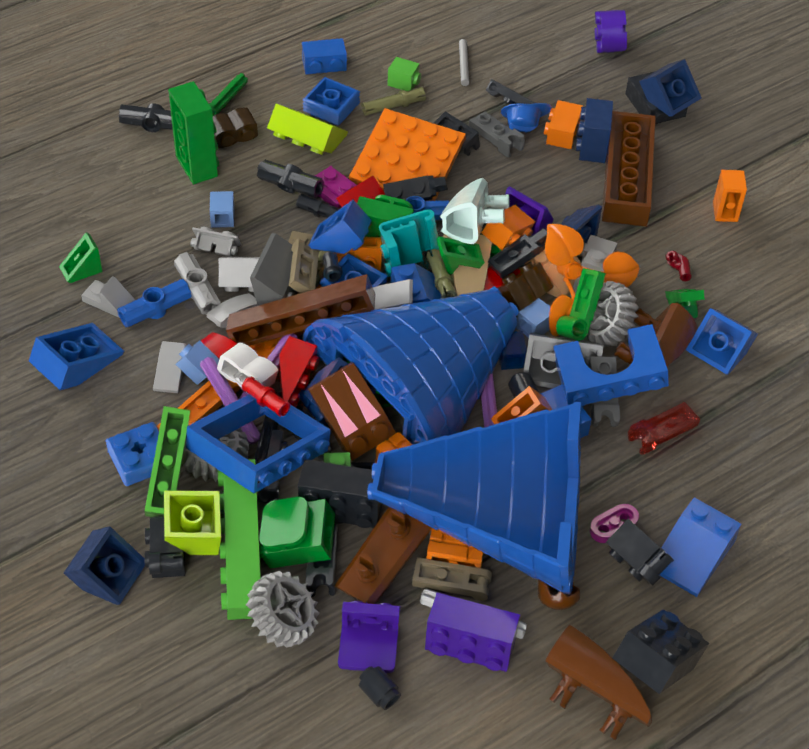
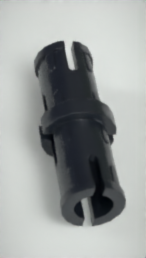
M304 194L299 195L296 202L297 208L309 211L316 217L328 218L340 209L327 204L325 200H316Z

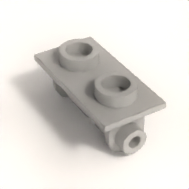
M208 227L192 228L196 238L191 239L190 245L195 250L211 253L213 245H216L215 254L232 257V255H237L238 246L241 247L238 236L232 232H214L213 229Z

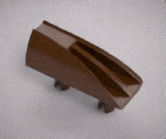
M671 303L656 319H653L652 316L641 308H638L635 312L639 317L634 319V323L640 327L653 325L667 367L684 352L698 329L693 317L679 303ZM621 342L614 355L631 365L633 358L629 346Z
M388 507L335 584V587L357 601L376 604L430 533L432 527L408 514H403Z
M568 625L546 658L547 665L563 677L549 700L555 703L564 693L560 707L566 709V705L577 687H583L608 702L613 709L599 731L605 734L615 723L610 736L613 740L617 739L628 718H634L649 727L652 723L650 710L631 678L603 648L573 626Z

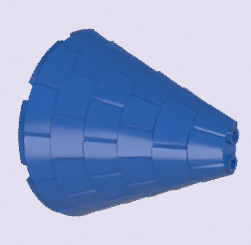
M492 287L489 290L461 294L456 297L433 299L428 302L404 304L399 307L319 319L305 329L303 341L317 345V356L326 365L338 357L343 360V356L350 363L353 362L358 371L404 417L402 435L414 445L462 431L477 399L480 398L490 374L493 373L504 347H506L517 326L516 316L519 314V310L513 303H508L498 288Z
M574 402L551 411L547 409L485 428L476 427L449 436L445 435L411 446L379 453L377 463L372 465V479L374 480L373 483L368 484V500H376L403 514H408L469 547L472 546L534 579L541 580L563 594H571L573 576L575 574L578 534L581 402Z

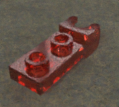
M684 402L648 420L643 419L631 425L628 431V440H642V448H640L639 453L644 455L656 449L657 445L698 426L700 418Z

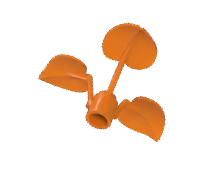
M562 224L547 225L545 255L550 263L557 265V271L564 276L563 281L567 284L571 294V298L567 295H560L551 305L549 329L555 337L559 336L556 331L558 319L564 315L570 316L575 292L570 280L580 277L583 268H585L573 258L583 251L584 242L582 236L573 228ZM625 252L611 253L603 262V273H606L604 282H619L628 288L635 281L639 273V264Z

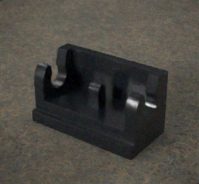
M446 111L434 122V124L466 134L462 148L467 156H470L471 146L475 150L480 147L479 132Z

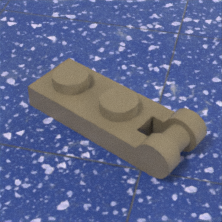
M296 239L291 248L293 256L289 287L297 292L304 293L315 289L319 250L311 249L305 245L304 241Z
M417 557L412 586L472 596L476 600L485 601L489 596V588L487 586L491 582L492 572L483 568ZM469 579L475 580L477 584L469 583Z

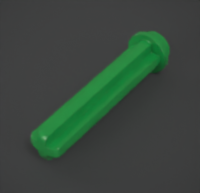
M240 73L211 102L215 115L248 82L245 74Z

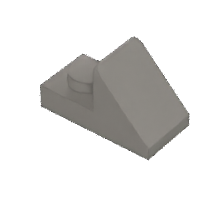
M113 276L106 284L95 280L82 294L83 302L119 317L117 313L118 308L135 301L132 295Z

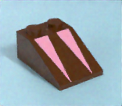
M353 362L308 389L344 453L350 452V459L352 461L396 434L384 410Z

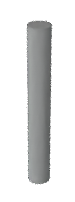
M461 39L459 41L461 85L467 86L469 85L467 41Z

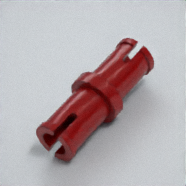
M252 376L247 377L242 383V390L257 399V403L262 407H268L279 417L286 415L289 411L290 403L275 394V390L270 386L265 387Z

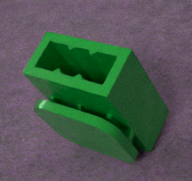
M378 195L375 199L360 196L357 202L371 219L368 227L369 232L364 237H381L379 231L381 223L414 213L413 206L408 201L386 195Z
M292 497L271 501L264 507L259 537V556L269 568L331 560L335 513L326 499L307 502L303 497Z

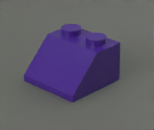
M510 186L507 188L505 195L509 194V207L516 205L536 221L531 229L533 230L532 236L542 229L547 231V225L553 224L554 220L548 208Z

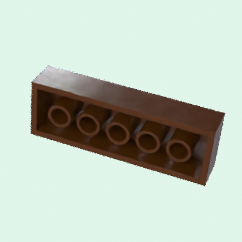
M612 111L611 133L606 156L602 222L647 227L652 200L655 116Z

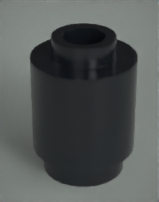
M517 373L512 376L508 383L514 398L528 386L539 393L531 375L528 373Z
M372 666L368 667L359 677L361 680L359 687L377 707L381 706L384 710H387L401 696L397 684L380 666L375 668Z

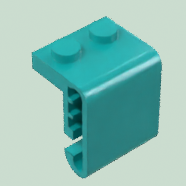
M423 210L383 222L379 225L382 240L380 248L383 258L386 259L384 267L388 277H391V267L423 261V251L439 250L436 240L438 238L436 221L432 210Z

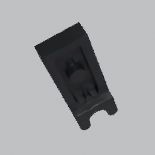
M282 430L272 431L267 458L288 447V442L283 439ZM280 479L259 490L257 501L268 504L271 501L278 500Z
M334 524L331 560L308 562L306 589L308 592H313L311 597L316 595V589L320 585L328 586L330 596L336 594L339 530L337 524Z

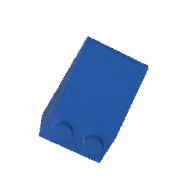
M89 323L36 337L29 362L52 382L59 390H64L80 385L122 356L124 350L94 323Z
M694 497L661 547L674 561L671 562L660 576L697 597L735 543L741 523Z

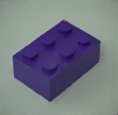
M437 592L427 621L425 650H429L438 656L447 655L458 658V660L464 663L480 664L493 671L502 670L507 672L516 641L520 614Z

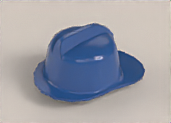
M516 103L503 107L501 114L507 118L511 130L516 129L519 132H530L538 126L539 118L550 112L552 106L547 103Z

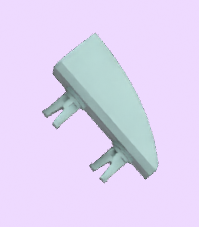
M484 178L471 182L453 197L440 216L443 223L441 232L462 243L474 244L479 238L484 223L504 224V209L509 208V194L488 195V182Z

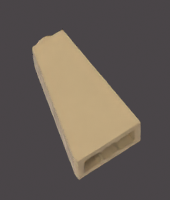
M479 235L478 240L475 242V244H479L485 262L482 267L478 269L459 265L451 275L454 280L453 287L457 296L484 290L488 259L490 258L492 242L484 235Z

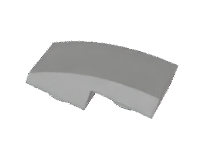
M248 293L228 299L207 313V318L218 327L226 328L229 314L258 306L256 298Z

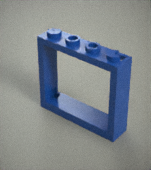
M248 394L187 426L186 448L254 494L301 467L304 459L313 460L327 452L330 445L331 429L290 405L286 415L279 417L268 407L259 405L257 399ZM263 415H266L302 438L256 465L218 440Z

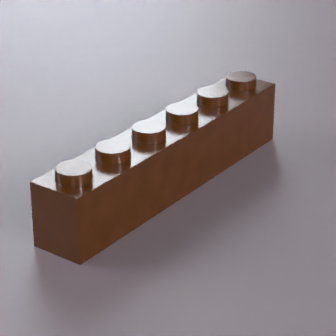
M362 275L229 314L226 332L229 338L237 344L243 343L251 346L303 331L311 323L319 319L373 311L376 294L368 275Z

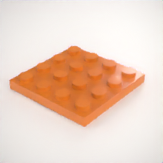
M384 108L349 175V180L359 184L374 176L384 191L383 184L427 175H433L434 178L445 177L446 179L466 139V134ZM437 196L432 197V200L427 201H435Z

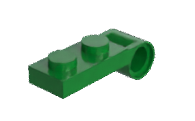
M583 268L570 316L564 315L557 321L556 331L559 336L581 341L587 336L606 273Z

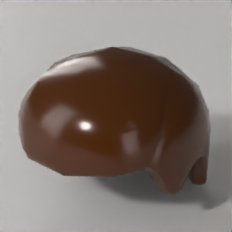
M538 580V597L541 603L548 608L565 610L576 605L580 600V588L574 586L573 583L572 593L563 594Z

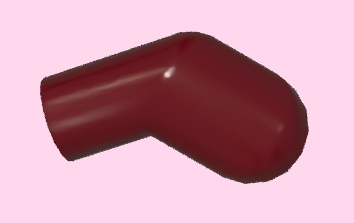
M674 250L669 251L666 254L668 265L679 271L680 280L689 281L692 278L689 260Z

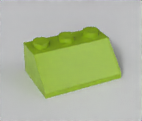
M277 103L267 126L268 129L274 131V136L284 140L286 136L292 138L291 143L304 147L305 144L312 146L310 151L323 155V152L332 153L348 134V131Z

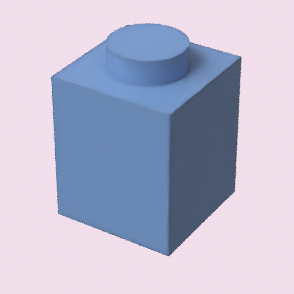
M233 191L210 192L211 228L234 227Z
M540 298L536 299L529 306L519 311L516 328L528 338L530 333L545 334L550 330L549 312L551 306Z
M199 340L193 346L188 344L179 353L182 358L175 365L198 385L207 378L200 367V362L207 357H212L218 365L220 359Z

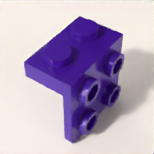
M362 601L343 602L342 630L338 656L339 668L364 671L370 666L373 668L380 666L386 673H392L395 670L400 606H393L389 603L368 604Z

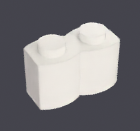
M238 343L221 355L217 367L222 376L232 382H236L240 387H242L244 380L251 376L265 387L271 386L275 383L279 371L270 360L258 356L251 347L243 343Z

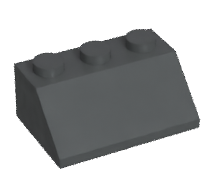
M271 233L250 276L258 306L299 293L289 287L293 256L291 251L292 244L276 233Z
M530 333L523 373L530 374L536 386L555 388L562 385L555 362L553 346L577 340ZM578 341L583 359L590 368V358L602 357L604 346L600 343Z

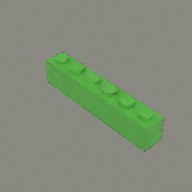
M248 459L255 464V459ZM218 470V486H223L224 494H219L220 510H224V518H220L221 534H225V542H220V559H226V567H220L221 584H226L227 593H221L222 610H227V620L253 619L247 616L251 609L246 604L249 600L248 593L252 590L254 583L260 579L257 492L253 494Z

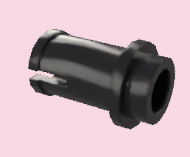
M327 252L322 257L325 267L323 275L328 281L335 282L340 279L343 271L339 266L337 254Z

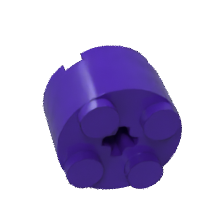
M625 10L595 12L597 28H594L595 40H599L596 41L597 53L625 51L627 49Z

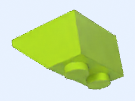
M164 491V540L190 555H218L221 541L219 491Z

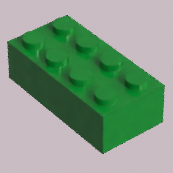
M194 81L168 89L177 160L193 185L218 177L217 167H219V160L216 155L218 145L214 138L217 130L213 122L215 110L212 103L207 102L204 91L199 89Z

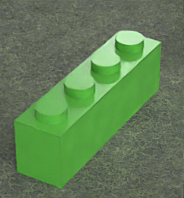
M166 406L163 408L145 506V516L147 517L164 516V491H177L186 444L187 426H189L190 410Z

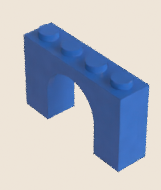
M653 325L628 329V346L633 362L627 369L616 374L605 375L591 370L583 359L578 341L553 346L555 362L567 404L581 402V406L589 403L608 401L612 398L626 395L631 396L639 392L658 390L669 386L668 369Z

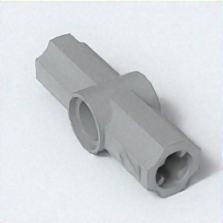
M187 252L179 254V257L174 260V265L181 278L188 284L192 295L191 298L194 299L201 314L207 315L210 310L221 304L220 300L208 281L207 272L201 269L194 255Z

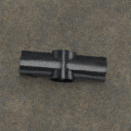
M151 103L147 107L123 104L120 106L119 123L139 125L148 132H157L160 128L173 130L171 111L165 110L159 104Z
M265 159L257 167V177L259 179L276 184L285 192L293 194L296 191L316 198L323 191L324 181L322 178L305 173L293 164H286L284 166Z

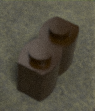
M237 108L228 114L221 113L213 116V122L217 130L214 138L218 148L229 147L237 142L250 141L258 136L257 123L248 108Z
M530 261L522 265L517 275L512 273L502 279L503 284L498 287L508 303H513L519 311L529 306L554 287L540 262L532 264Z

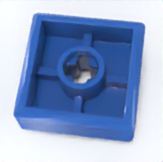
M324 77L303 99V111L311 114L313 117L326 120L332 125H340L360 103V91Z
M154 422L143 424L140 427L106 439L108 453L125 486L151 477L159 430Z

